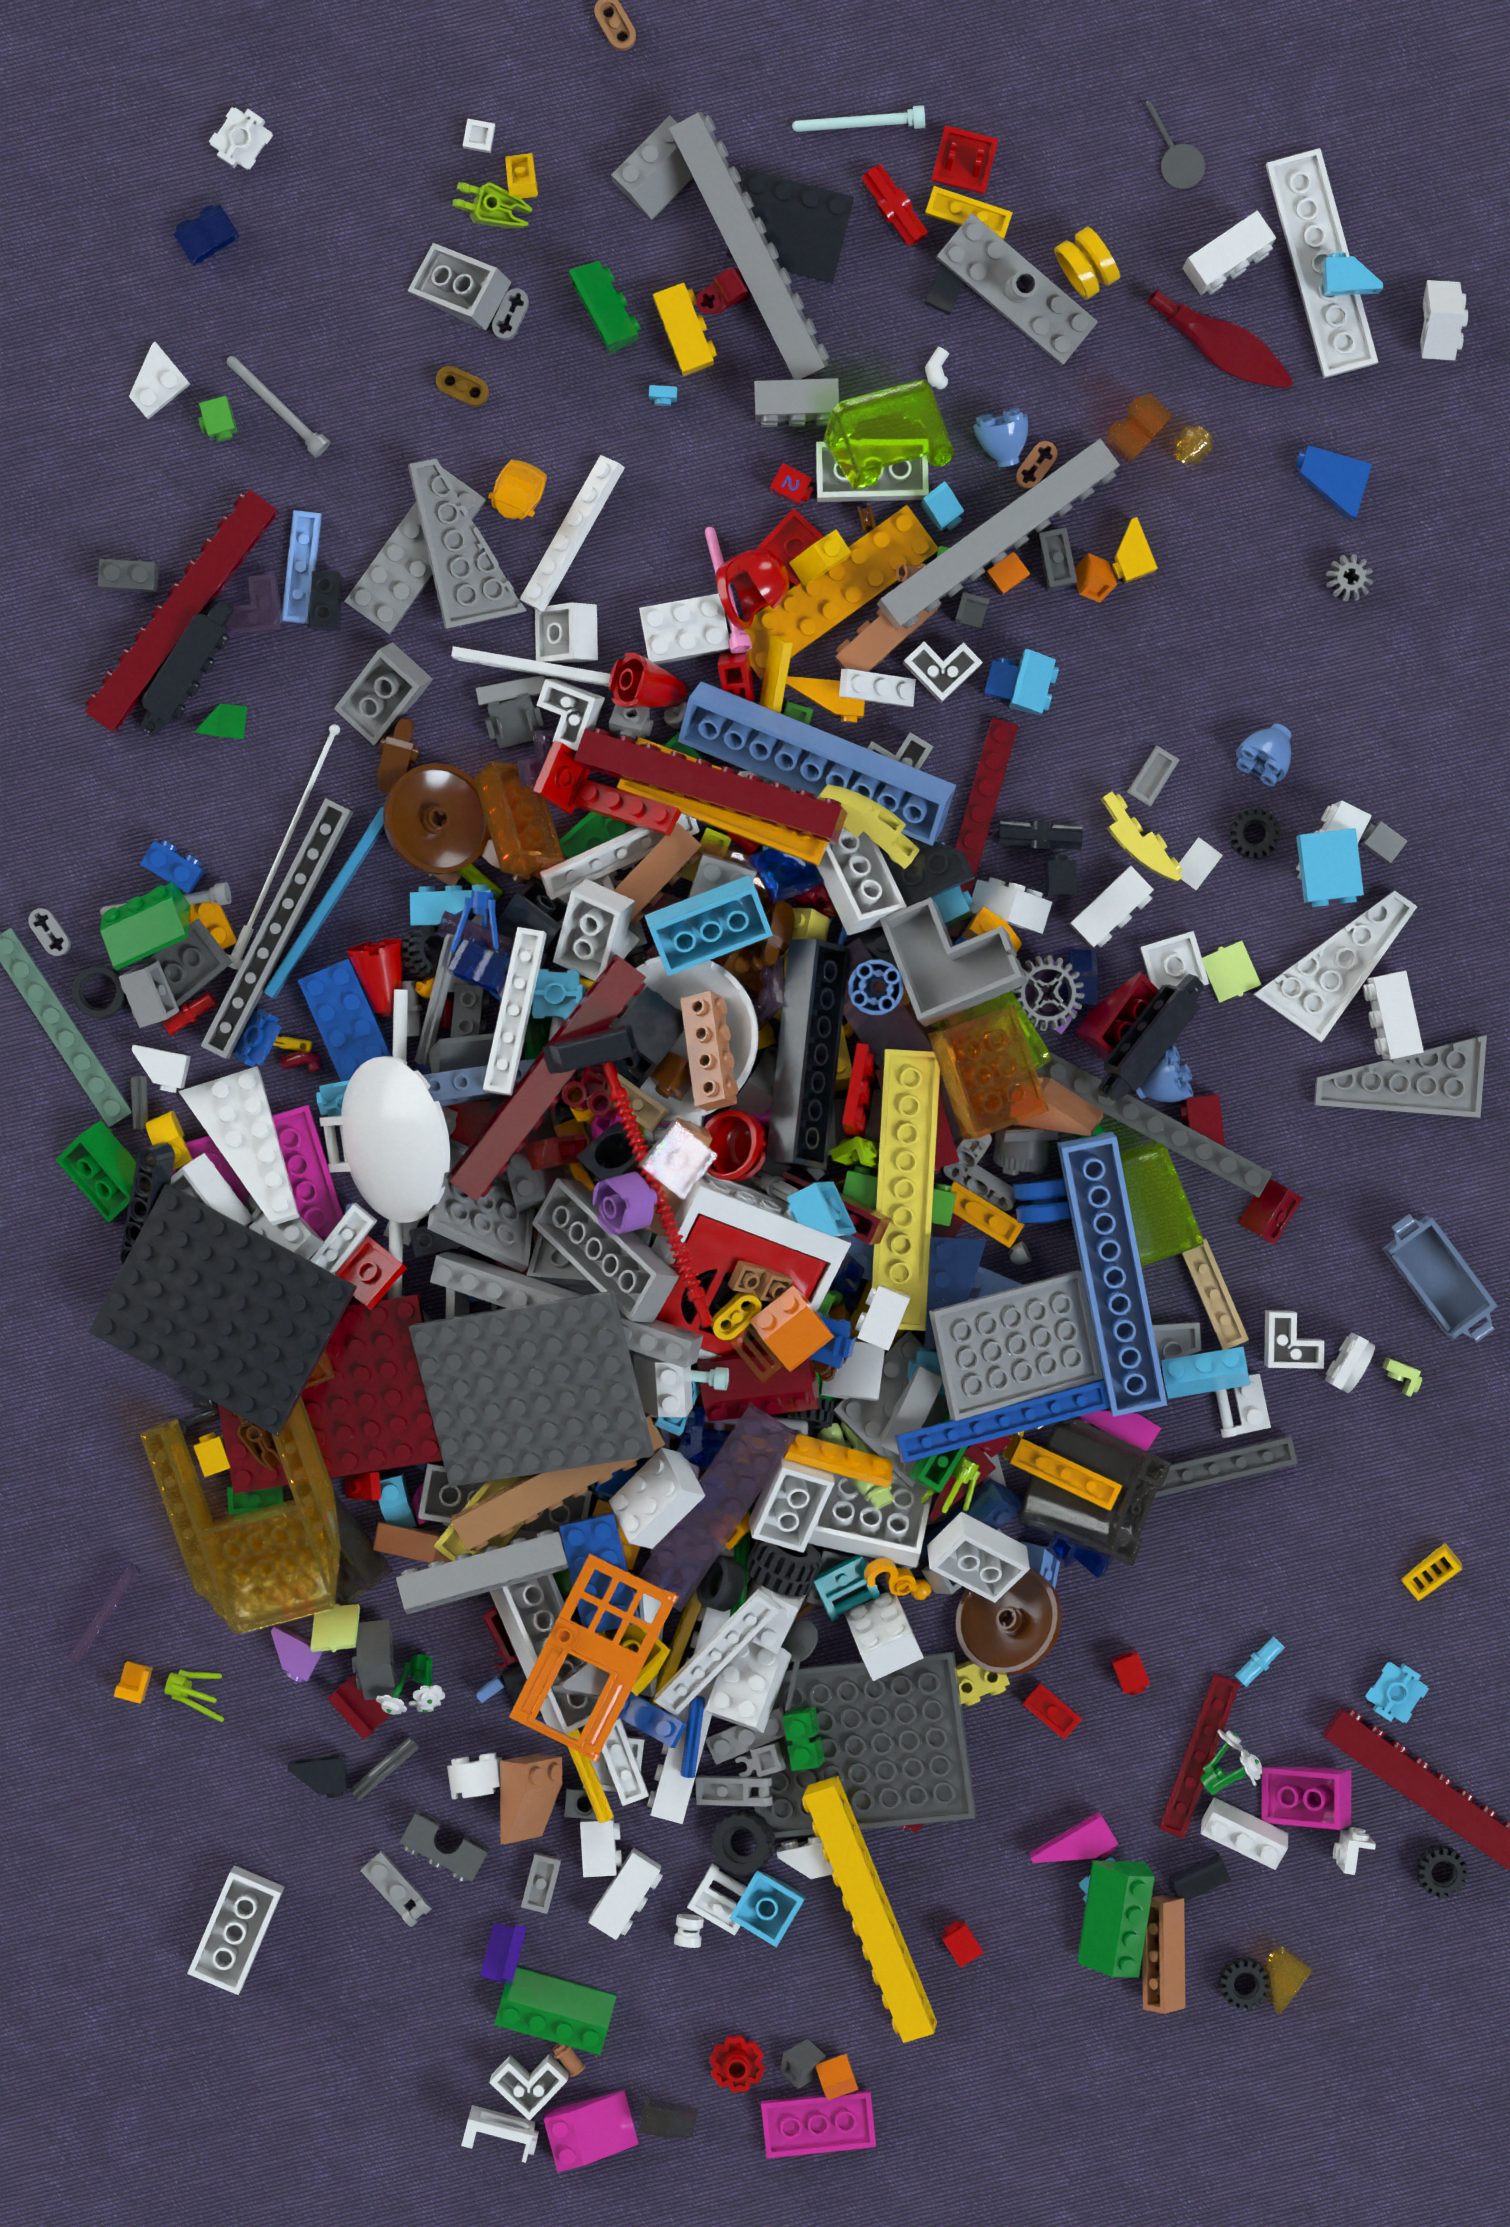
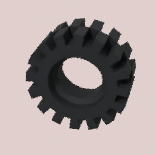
M1252 808L1241 812L1234 818V821L1230 824L1228 837H1230L1231 846L1233 845L1236 853H1240L1245 858L1257 859L1270 854L1277 847V842L1281 836L1279 831L1281 830L1280 826L1277 825V819L1273 818L1270 812H1265L1259 808ZM1250 823L1260 824L1265 831V837L1259 844H1250L1244 837V830Z
M435 925L419 927L407 932L408 935L404 936L403 940L406 943L401 944V949H405V953H401L402 958L406 957L407 961L404 962L405 967L411 966L409 969L411 974L416 973L415 976L422 978L436 975L444 939L447 935L446 932L441 933L442 928H435ZM424 943L428 945L430 950L429 960L424 953Z
M818 1397V1409L783 1413V1418L805 1420L808 1423L809 1429L832 1427L834 1402Z
M1436 1845L1434 1849L1429 1847L1426 1849L1427 1853H1421L1419 1856L1421 1858L1420 1861L1416 1862L1417 1870L1415 1872L1418 1877L1417 1880L1424 1890L1433 1897L1438 1896L1441 1899H1444V1896L1451 1898L1455 1892L1459 1894L1461 1892L1460 1888L1466 1885L1465 1878H1468L1467 1864L1459 1853L1445 1845L1444 1847ZM1447 1862L1451 1865L1452 1874L1447 1881L1438 1882L1433 1879L1431 1872L1436 1863Z
M1241 1956V1959L1238 1960L1236 1957L1233 1958V1962L1230 1964L1227 1962L1224 1965L1225 1969H1221L1219 1973L1221 1977L1220 1979L1218 1978V1983L1224 1999L1232 2007L1236 2006L1239 2010H1243V2008L1252 2010V2006L1255 2005L1259 2007L1261 2005L1260 2002L1267 1999V1992H1270V1979L1266 1970L1251 1957L1247 1959L1246 1956ZM1247 1973L1254 1977V1988L1248 1993H1240L1234 1988V1980L1240 1974Z

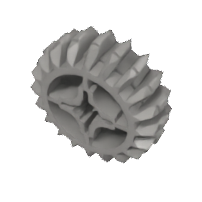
M1050 955L1046 956L1045 964H1043L1040 956L1035 957L1036 966L1030 960L1025 962L1028 971L1023 969V972L1035 993L1030 1006L1025 998L1026 985L1009 991V993H1017V998L1009 1000L1010 1004L1019 1003L1020 1007L1013 1011L1014 1014H1019L1022 1011L1025 1013L1020 1020L1022 1023L1032 1018L1030 1028H1035L1038 1022H1040L1041 1031H1046L1049 1022L1052 1030H1057V1020L1063 1026H1066L1068 1021L1065 1015L1075 1019L1076 1014L1071 1009L1082 1008L1080 1003L1075 1002V998H1084L1083 993H1076V988H1081L1084 985L1082 982L1074 984L1073 980L1079 977V973L1068 974L1072 969L1070 963L1062 969V958H1058L1054 965L1053 958ZM1040 970H1049L1057 973L1048 983H1044L1033 976V974ZM1063 980L1068 990L1066 1004L1058 994V988ZM1052 986L1049 993L1052 996V1000L1049 998L1041 1000L1043 991L1040 987L1045 989ZM1046 1003L1060 1010L1057 1014L1048 1017L1036 1013Z

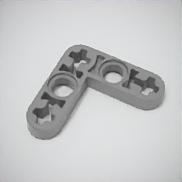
M972 1127L956 1147L960 1162L944 1166V1173L951 1180L1000 1210L1009 1211L1017 1201L1014 1198L1013 1187L976 1165L988 1149L992 1141L991 1135L981 1127ZM977 1140L979 1143L978 1145H976L973 1142ZM963 1152L969 1153L972 1157L965 1155ZM976 1180L983 1182L985 1185L980 1184Z

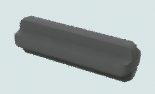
M145 1076L131 1077L133 1128L135 1130L147 1129L146 1122L149 1121L147 1078Z

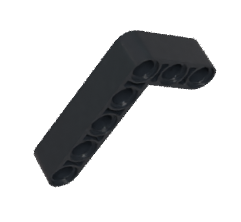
M160 1142L143 1148L138 1153L120 1252L122 1265L129 1255L165 1184L170 1185L175 1153L172 1146L167 1142Z

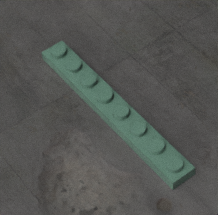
M9 928L0 934V963L108 1127H112L132 1114L131 1107L14 929Z

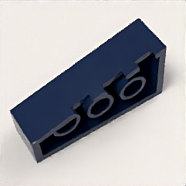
M931 1236L926 1327L923 1342L925 1349H936L929 1311L968 1301L985 1248L986 1239Z

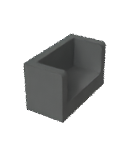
M1067 528L1039 533L1037 541L1047 590L1052 591L1075 586L1077 577Z

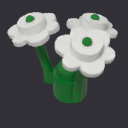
M418 1654L413 1655L410 1662H404L402 1675L392 1697L384 1695L377 1696L376 1701L381 1704L385 1712L393 1715L406 1712L407 1708L404 1706V1702L398 1699L408 1674L411 1675L412 1681L422 1683L420 1690L413 1692V1698L416 1701H410V1706L417 1707V1711L423 1713L432 1712L434 1707L441 1706L440 1700L445 1698V1693L442 1692L440 1686H432L431 1671L433 1659L431 1657Z
M1219 1729L1217 1732L1226 1742L1210 1763L1202 1768L1205 1774L1200 1779L1205 1788L1212 1795H1215L1229 1784L1247 1775L1250 1777L1253 1785H1257L1254 1778L1258 1780L1260 1779V1774H1262V1766L1259 1759L1243 1749L1239 1744L1241 1739L1237 1733H1233L1230 1730L1224 1733ZM1232 1746L1241 1752V1757L1239 1758L1243 1766L1227 1775L1223 1768L1219 1766L1216 1769L1214 1766L1229 1747Z

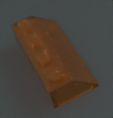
M491 761L474 778V782L501 872L525 875L563 862L564 856L547 802L533 792L539 777L536 767Z

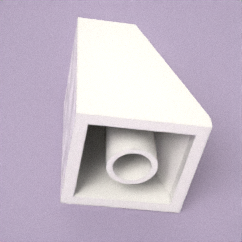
M752 1579L747 1590L746 1601L759 1589L779 1603L780 1609L751 1640L753 1643L778 1654L806 1595H802V1597L781 1595L765 1588L755 1579Z

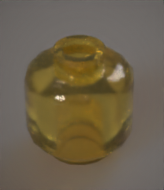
M1198 424L1195 426L1187 425L1172 442L1173 448L1177 451L1173 456L1185 466L1189 462L1196 466L1200 465L1213 450V443L1211 442L1213 437Z

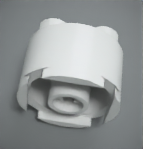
M496 1752L481 1754L478 1761L470 1762L469 1757L451 1760L452 1765H448L447 1769L452 1799L458 1798L457 1793H462V1798L493 1794L495 1787H500V1761H502V1757L497 1758Z

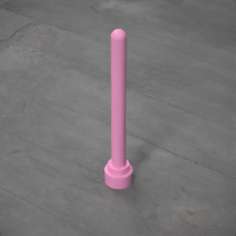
M707 527L705 529V536L716 574L718 568L724 564L716 531L713 527ZM729 583L728 590L730 599L734 607V610L737 613L736 605ZM727 616L731 629L730 639L728 640L731 653L738 654L752 648L750 636L732 624Z

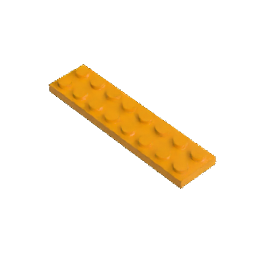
M908 505L849 546L851 557L806 586H803L802 583L797 587L794 586L787 592L782 603L775 609L768 605L754 615L751 626L743 631L750 636L752 648L748 650L750 666L760 680L764 678L771 635L781 636L792 642L791 659L897 582L896 569L900 564L918 566L938 552L939 548Z
M640 737L636 741V745L645 747L646 743L661 748V752L669 755L671 751H675ZM685 755L687 756L686 760L696 762V758ZM712 765V768H716L719 770L722 769L720 767ZM620 779L617 786L619 790L677 807L683 815L819 866L828 846V842L622 779Z

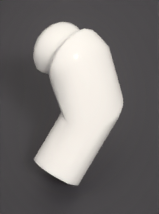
M939 346L926 364L925 372L928 383L932 387L941 390L948 384V378L944 376L942 365L949 353Z

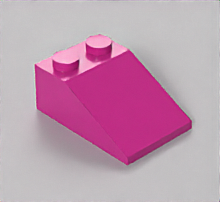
M1262 1767V1821L1273 1824L1335 1830L1351 1825V1770L1328 1767Z
M625 2090L545 2111L544 2123L557 2172L587 2165L639 2144Z

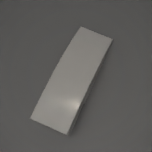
M919 1364L894 1406L893 1415L880 1435V1446L899 1454L895 1435L922 1428L943 1383L941 1374Z

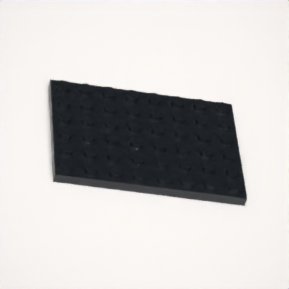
M165 1184L88 1332L273 1435L280 1436L358 1286L175 1187Z

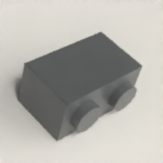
M99 559L98 587L105 591L158 594L160 566L155 562Z

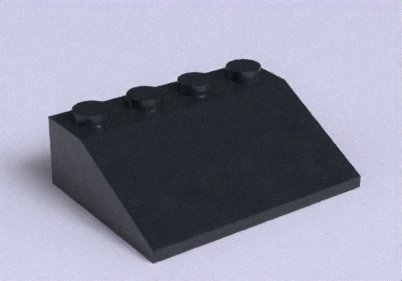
M747 169L741 190L743 193L747 191L754 204L751 210L755 218L760 217L764 223L767 232L763 234L768 244L771 242L774 244L779 254V258L776 260L780 268H785L789 273L833 284L854 203V196ZM727 248L726 256L733 258L729 248Z

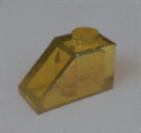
M1283 1945L1279 1951L1275 1949L1270 1954L1267 1960L1268 1966L1266 1967L1267 1975L1270 1979L1269 1987L1272 2006L1279 2015L1282 2014L1313 1971L1309 1964Z

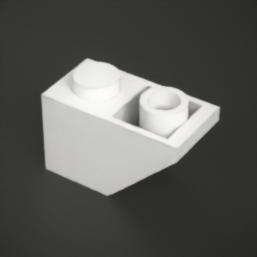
M816 1835L809 1836L808 1841L799 1843L796 1839L784 1841L781 1843V1847H777V1856L780 1860L810 1879L832 1875V1871H834L831 1863L825 1860L822 1851L824 1845L821 1838L816 1837Z

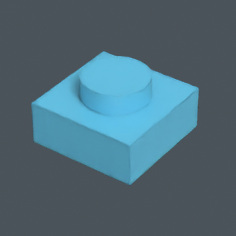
M649 385V401H654V405L671 406V402H677V387Z

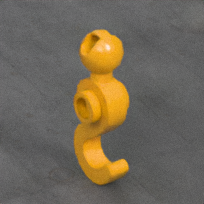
M876 1559L868 1564L864 1570V1577L869 1587L875 1586V1577L879 1573L886 1572V1583L890 1592L894 1595L900 1596L911 1593L916 1600H925L931 1593V1586L927 1580H915L909 1569L896 1568L891 1559Z

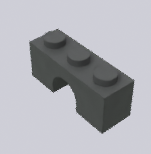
M417 1809L399 1842L404 1845L403 1849L410 1854L417 1856L419 1853L427 1857V1862L436 1868L441 1869L443 1866L451 1870V1875L460 1881L466 1882V1880L472 1882L488 1854L489 1847L465 1835L461 1844L456 1848H443L436 1840V1832L441 1821Z

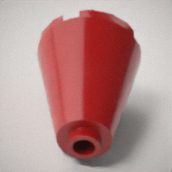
M628 652L624 654L627 657L622 661L617 660L614 664L609 679V690L613 691L614 698H611L612 701L619 707H678L687 696L686 685L682 680L638 653Z
M396 938L381 939V943L372 944L371 941L348 949V957L372 1011L379 1013L380 1017L394 1015V990H401V953L403 949H401V939Z

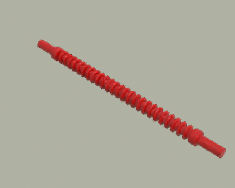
M612 1062L602 1065V1069L611 1090L609 1096L612 1102H616L614 1108L619 1110L617 1116L622 1117L620 1124L625 1125L623 1131L628 1132L626 1139L631 1140L629 1146H633L632 1154L637 1156L634 1160L639 1161L637 1168L642 1169L640 1175L645 1177L648 1187L653 1188L657 1194V1203L654 1205L657 1207L655 1213L660 1215L658 1221L663 1222L661 1228L666 1230L664 1236H668L667 1243L672 1246L669 1250L674 1251L672 1258L677 1259L675 1265L680 1267L678 1273L683 1274L681 1281L686 1282L684 1288L689 1290L687 1293L688 1299L694 1303L703 1328L709 1327L714 1323L704 1300L706 1293L703 1287H699L701 1281L696 1280L698 1273L693 1272L695 1266L690 1264L692 1258L687 1257L689 1250L684 1249L686 1243L681 1241L683 1235L678 1234L680 1228L675 1226L677 1220H673L674 1213L669 1210L672 1206L666 1203L669 1198L664 1197L663 1194L666 1191L661 1190L663 1183L658 1182L660 1176L655 1174L657 1168L652 1167L654 1160H650L651 1153L646 1152L648 1145L643 1144L645 1138H641L642 1130L637 1128L640 1124L635 1123L637 1116L632 1115L634 1109L629 1108L631 1101L626 1099L628 1093L626 1088L621 1087Z

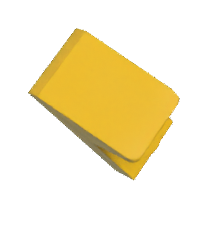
M533 153L506 156L509 196L515 195L521 199L538 196Z

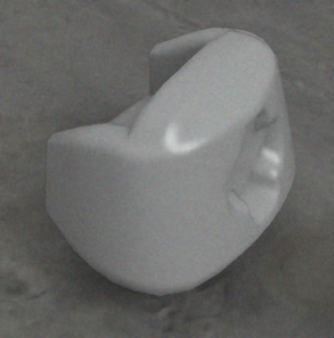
M683 701L678 707H672L664 712L665 722L673 729H681L687 703Z

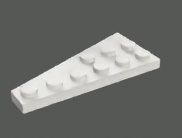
M1396 891L1391 892L1253 995L1316 1040L1322 1042L1417 906Z
M256 1066L178 1091L270 1223L274 1226L299 1218L259 1068Z

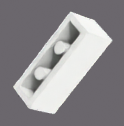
M1130 866L1073 919L1069 925L1091 948L1096 945L1101 948L1112 938L1109 932L1114 927L1118 926L1121 929L1132 918L1129 913L1135 907L1141 910L1152 899L1149 894L1154 889Z
M1215 1797L1202 1818V1835L1276 1870L1288 1849L1287 1832Z
M633 1847L617 1875L589 1916L588 1923L617 1940L620 1933L625 1936L633 1923L630 1918L634 1911L640 1912L648 1900L645 1894L650 1887L655 1889L663 1876L659 1873L661 1865Z

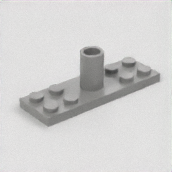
M970 214L935 257L1061 366L1064 365L1098 323L1096 319L974 214ZM1016 281L1023 283L1025 293L1018 290Z

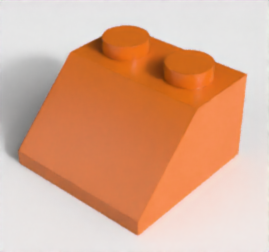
M794 1286L790 1287L749 1320L762 1340L790 1372L834 1338L808 1299Z

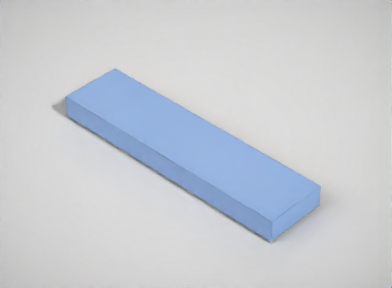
M293 510L281 621L310 624L312 571H316L321 513Z

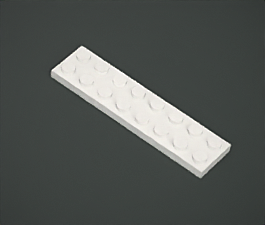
M1321 149L1266 163L1267 173L1323 378L1377 364L1378 359L1361 296L1323 295L1322 262L1325 258H1329V254L1342 252L1346 253V257L1350 256Z

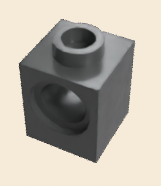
M568 1785L564 1817L597 1820L592 1806L585 1809L578 1804L577 1800L580 1797L588 1796L585 1788L579 1785Z

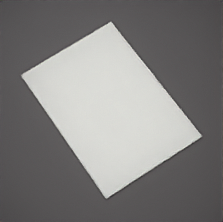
M1198 837L1179 862L1183 870L1180 872L1181 879L1197 890L1223 855Z

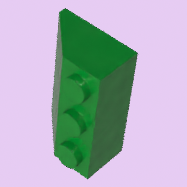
M596 261L571 269L569 271L571 283L609 354L639 339L637 331L641 330L640 325L634 315L628 316L624 308L628 303L621 290L616 292L611 282L615 281L609 267H602L600 261Z
M174 882L165 886H158L152 892L141 897H134L128 903L118 908H111L102 915L100 932L116 971L188 938L191 905Z
M100 1120L79 1135L56 1161L106 1221L110 1223L129 1207L136 1161L115 1138L112 1131Z

